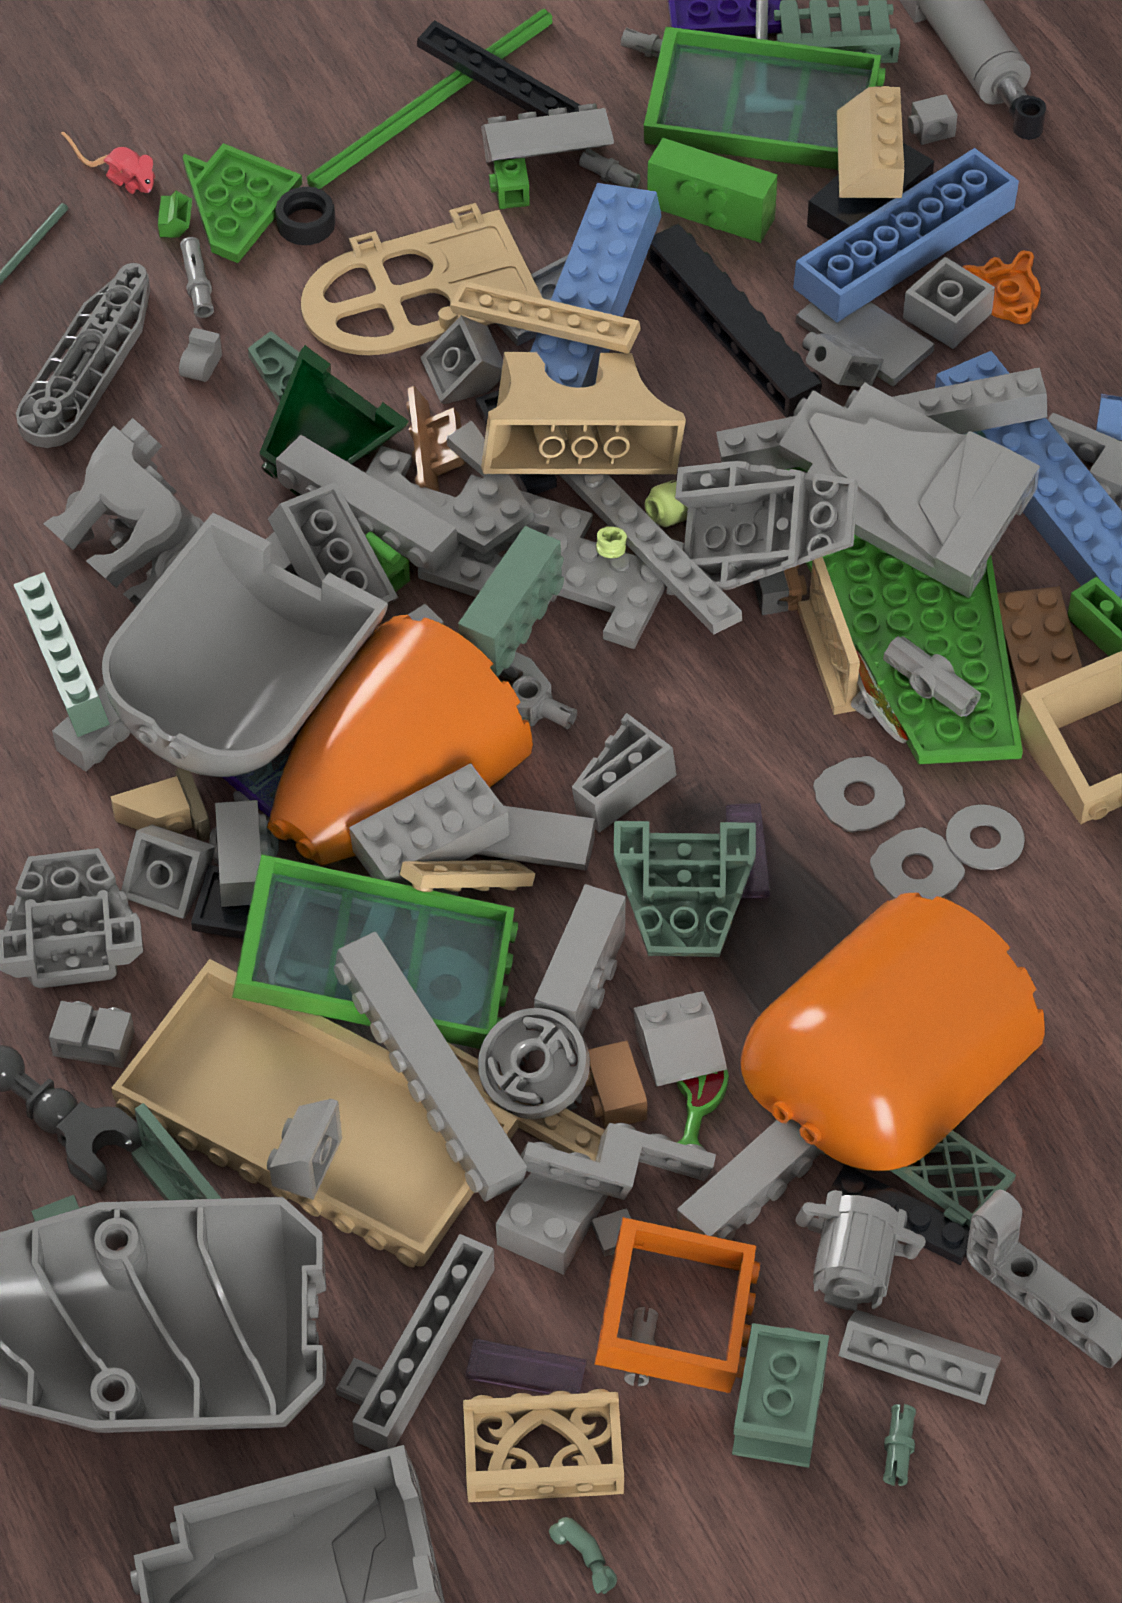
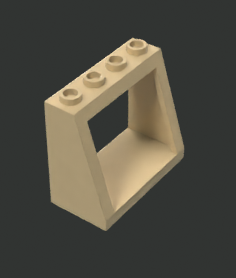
M1122 651L1022 694L1018 719L1021 742L1080 824L1092 819L1099 820L1106 816L1108 812L1122 806V773L1089 787L1059 728L1122 701Z

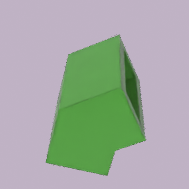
M175 191L171 196H161L158 218L160 237L179 238L189 228L192 198L178 191Z

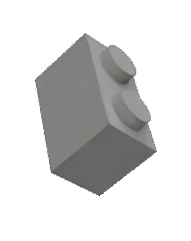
M61 1001L49 1040L53 1056L123 1068L135 1031L131 1013L125 1012L120 1008L111 1007L106 1009L99 1007V1010L96 1011L85 1002L76 1001L71 1003Z

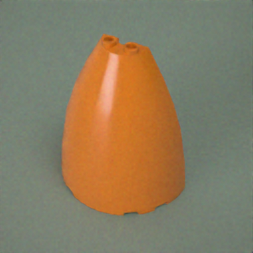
M409 615L393 617L381 624L369 636L304 722L292 745L277 786L267 828L278 839H284L285 841L293 839L296 841V848L303 857L311 858L322 866L356 856L352 850L349 827L470 763L490 788L532 753L533 743L530 724L528 720H522L517 709V705L520 703L519 698L509 682H501L490 669L493 662L459 633L425 617L421 621L412 620Z

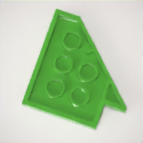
M224 143L208 162L187 154L182 156L183 165L211 252L236 263L240 262L276 217V205L281 196L291 189L299 188L303 184L301 174Z

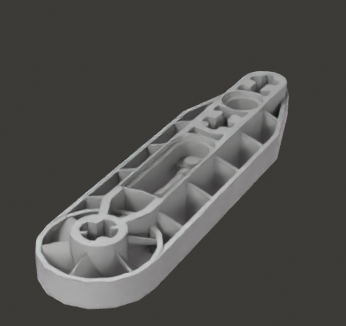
M137 263L124 265L118 271L115 278L83 303L19 403L16 417L19 433L25 441L37 447L51 448L71 441L80 432L143 331L150 295V283L146 269L142 265ZM135 320H137V322H136V324L134 325V327H133L132 329H130V327H131V325L133 324V322H134ZM80 327H83L79 334L75 336ZM124 342L120 347L119 351L117 352L116 349L118 348L120 343ZM68 349L63 359H60L64 354L65 350ZM110 364L105 373L102 374L106 365ZM53 371L54 373H53V375L51 376V378L49 379V381H46V380L48 379L49 375L51 374V372ZM95 386V389L93 390L90 397L87 396L91 391L92 387ZM77 413L74 421L65 422Z

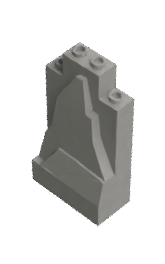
M865 382L859 392L854 390L846 402V408L815 391H812L808 399L802 398L794 412L796 418L791 426L785 425L777 438L779 456L804 469L805 471L802 472L816 475V473L856 479L858 481L854 535L970 598L985 574L987 560L1014 516L1016 514L1021 516L1037 490L1040 466L1012 450L971 431H968L967 435L958 434Z
M404 1445L174 1506L176 1521L170 1523V1528L175 1544L134 1555L136 1570L130 1572L133 1590L136 1595L140 1594L141 1603H445L418 1476Z

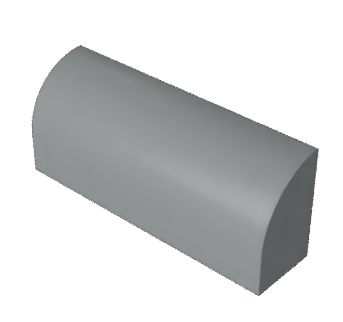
M504 806L508 811L510 836L475 854L586 871L589 866L595 839V819Z

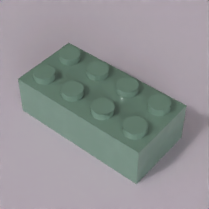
M524 526L458 623L459 634L469 640L493 662L490 669L497 677L504 668L508 669L511 666L515 657V651L520 644L527 642L533 624L537 619L541 620L543 618L549 600L553 595L559 594L564 584L561 568L564 557L561 556V541L527 526Z

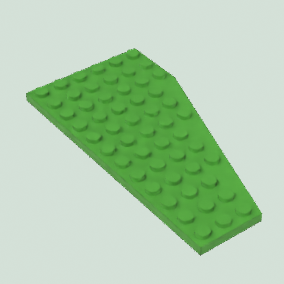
M800 467L784 469L790 471V469L805 471ZM854 535L852 547L823 556L855 650L861 654L876 683L880 686L908 738L906 743L917 763L935 764L1021 759L1023 750L992 556H989L986 572L970 598ZM812 561L806 562L810 572H812ZM897 636H904L928 655L939 654L945 657L953 666L955 674L981 693L980 701L975 706L974 711L967 717H960L936 698L926 699L918 695L912 688L909 678L883 660L884 652L889 647L890 642Z

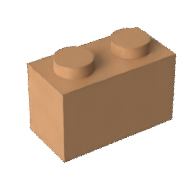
M628 1040L588 1049L590 1069L585 1087L591 1086L594 1095L590 1096L592 1112L595 1118L601 1117L604 1130L609 1123L632 1124L647 1120V1098Z

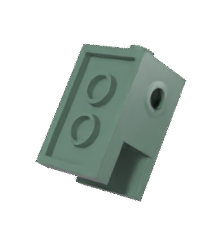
M752 1323L733 1435H735L732 1455L809 1468L820 1397L823 1390L829 1335L799 1331L795 1328H780Z

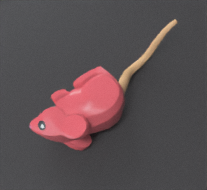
M61 132L82 163L90 167L107 163L109 170L106 177L116 185L122 186L123 183L126 184L125 188L131 194L137 189L144 193H149L152 190L155 174L152 171L153 159L150 156L142 155L140 157L135 151L127 147H118L108 155L100 157L95 161H89L80 153L72 139L65 132Z

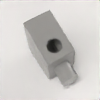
M810 332L802 343V347L809 351L806 363L838 385L862 387L865 382L872 386L884 360L842 336L821 333L817 335L814 332Z

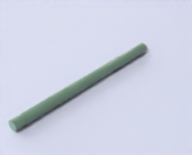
M61 203L0 270V285L68 210L66 204Z

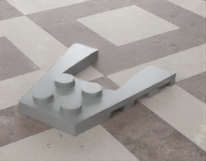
M470 421L447 436V446L484 478L442 507H438L398 471H395L380 482L456 526L457 541L485 554L534 520V511L509 474H483L481 464L485 439L476 425Z

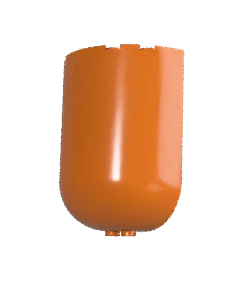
M904 893L895 899L886 901L761 1013L752 1025L741 1053L742 1076L753 1097L772 1113L776 1120L781 1123H787L789 1120L799 1123L801 1125L799 1130L801 1137L807 1143L815 1145L833 1159L848 1166L864 1170L887 1171L911 1165L927 1155L1043 1044L1045 1034L1043 1009H1038L1033 997L1036 987L1026 968L1017 967L1007 953L1010 949L1009 945L989 925L967 909L942 897L936 896L931 900L922 898L919 893Z

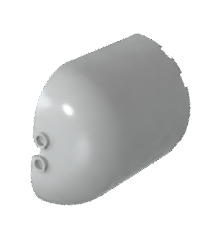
M213 512L110 639L102 660L104 686L112 707L125 727L137 740L160 758L181 769L205 776L230 777L246 774L268 764L283 751L386 614L388 603L331 573H328L322 581L321 589L271 563L270 541Z

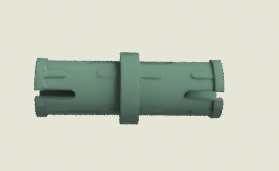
M900 1404L892 1406L889 1436L885 1437L884 1442L887 1457L883 1481L895 1486L896 1477L899 1478V1486L908 1483L910 1454L915 1450V1441L912 1439L916 1409L904 1404L903 1413L900 1412Z

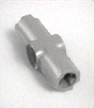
M897 636L893 639L884 652L883 660L909 678L912 688L918 695L926 699L936 698L960 717H967L974 711L975 706L980 701L981 693L958 677L954 672L953 666L945 657L939 654L928 655L904 636Z

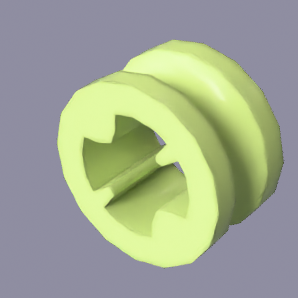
M612 526L600 529L597 533V552L605 558L621 557L626 551V533L622 529Z

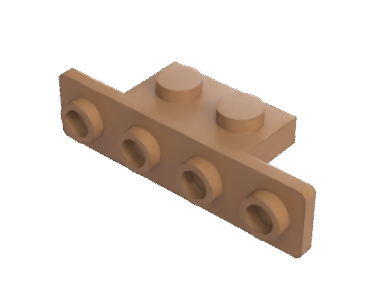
M415 386L408 388L409 401L406 402V406L412 423L409 426V432L414 441L415 449L412 451V457L417 466L415 483L420 488L426 487L439 492L437 476L466 464L460 456L447 446V436L461 428L460 414L453 407L430 417L428 401Z

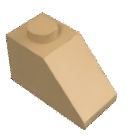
M177 776L110 796L114 818L118 823L137 830L153 824L179 834L184 830L193 828L190 808Z

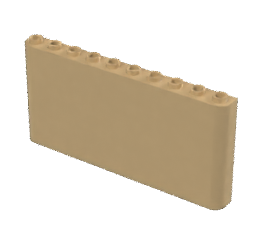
M209 959L113 1085L112 1093L116 1102L115 1107L133 1118L136 1117L134 1109L144 1103L170 1136L176 1138L186 1149L192 1151L196 1149L206 1154L216 1165L221 1167L227 1165L238 1171L248 1182H259L268 1187L275 1196L284 1197L286 1200L288 1198L300 1204L312 1216H323L332 1221L344 1233H355L364 1238L366 1243L374 1249L387 1250L396 1255L397 1259L406 1266H424L474 1192L466 1182V1172L459 1161L454 1162L449 1156L444 1137L440 1131L435 1132L430 1126L427 1119V1111L421 1101L417 1103L411 1096L408 1089V1081L402 1072L398 1073L393 1068L389 1059L390 1052L322 1016L232 998L237 973ZM328 1099L337 1100L342 1140L314 1200L272 1186L270 1170H267V1161L271 1151L274 1148L278 1149L283 1140L281 1135L286 1120L288 1118L293 1119L299 1106ZM485 1100L511 1140L519 1127L518 1117Z

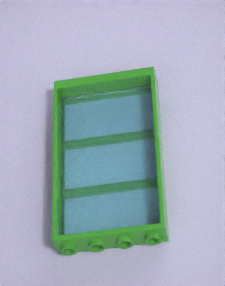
M665 27L644 122V143L659 145L662 138L711 153L838 170L837 110L868 87H882L884 85L886 68H881V55Z
M262 854L257 869L232 998L370 1026L371 1022L365 1013L360 1014L355 1008L352 993L346 984L342 985L338 981L333 967L339 948L376 931L448 1043L481 1049L487 1034L503 1019L497 1016L499 1006H505L508 986L502 984L504 974H510L513 962V954L508 953L509 943L515 942L518 930V922L513 921L515 908L437 891L422 892L409 885Z

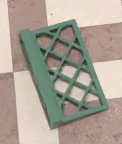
M144 1103L136 1107L134 1110L142 1146L131 1153L132 1160L163 1199H222Z

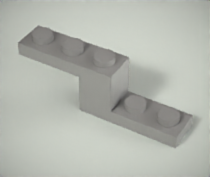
M1052 413L1048 421L1078 457L1087 462L1094 463L1090 473L1116 505L1122 509V441Z
M625 1123L608 1124L601 1136L596 1161L591 1160L590 1157L582 1153L572 1152L569 1154L555 1150L551 1144L545 1142L532 1143L528 1141L521 1153V1158L526 1164V1171L622 1200H625L633 1187L638 1162L705 1181L713 1169L716 1154L707 1152L702 1146L695 1144L683 1145L671 1141L669 1137L662 1134L650 1135L639 1132L633 1126Z

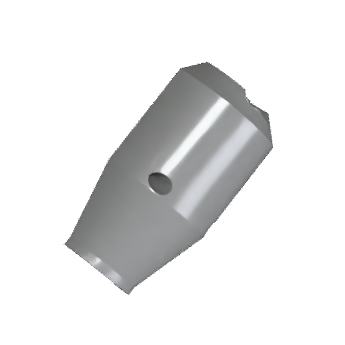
M284 1197L99 1202L0 1232V1407L96 1433L286 1427L325 1386L326 1360L323 1345H319L316 1320H312V1318H319L317 1294L326 1291L325 1254L322 1232ZM125 1246L122 1250L116 1251L118 1248Z

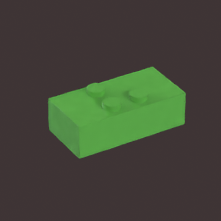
M662 138L648 161L647 190L657 192L660 211L761 243L775 219L778 174Z

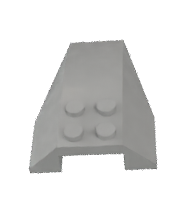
M742 461L678 467L675 499L688 507L684 552L721 590H730L852 547L854 543L858 481L852 478L816 473V475L807 474L794 469H790V471L776 469L768 465H750ZM667 587V594H669V595H675V594Z

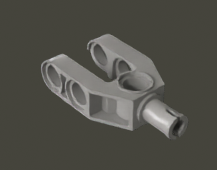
M515 651V657L511 666L508 669L504 668L500 675L514 682L512 688L520 700L517 709L522 720H528L530 726H534L539 719L545 717L569 729L576 720L577 709L552 699L551 683L532 659Z

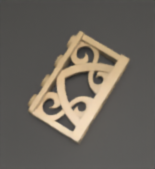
M594 1389L582 1394L556 1391L544 1396L518 1393L507 1398L479 1395L463 1401L468 1503L624 1494V1466L618 1392H609L605 1389ZM600 1416L605 1418L607 1421L606 1430L600 1436L588 1440L586 1436L595 1430L596 1422L586 1425L582 1422V1418ZM481 1423H502L500 1429L497 1430L488 1427L491 1437L500 1441L498 1445L488 1443L478 1435L477 1428ZM544 1424L565 1437L571 1445L564 1447L554 1456L550 1467L539 1468L534 1457L522 1449L515 1448V1446L530 1431ZM611 1440L612 1464H601L594 1448H598ZM475 1447L481 1451L493 1454L487 1471H476ZM576 1453L580 1454L572 1457V1461L577 1462L578 1466H563L562 1462L564 1459ZM508 1457L524 1461L526 1468L511 1469L512 1465L517 1463V1460L508 1459Z

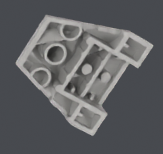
M99 848L30 856L27 858L16 886V900L14 905H9L6 912L7 923L4 930H0V971L15 978L27 977L32 985L39 989L111 980L117 975V965L130 964L143 953L140 919L130 909L128 898L124 891L119 890L115 876Z

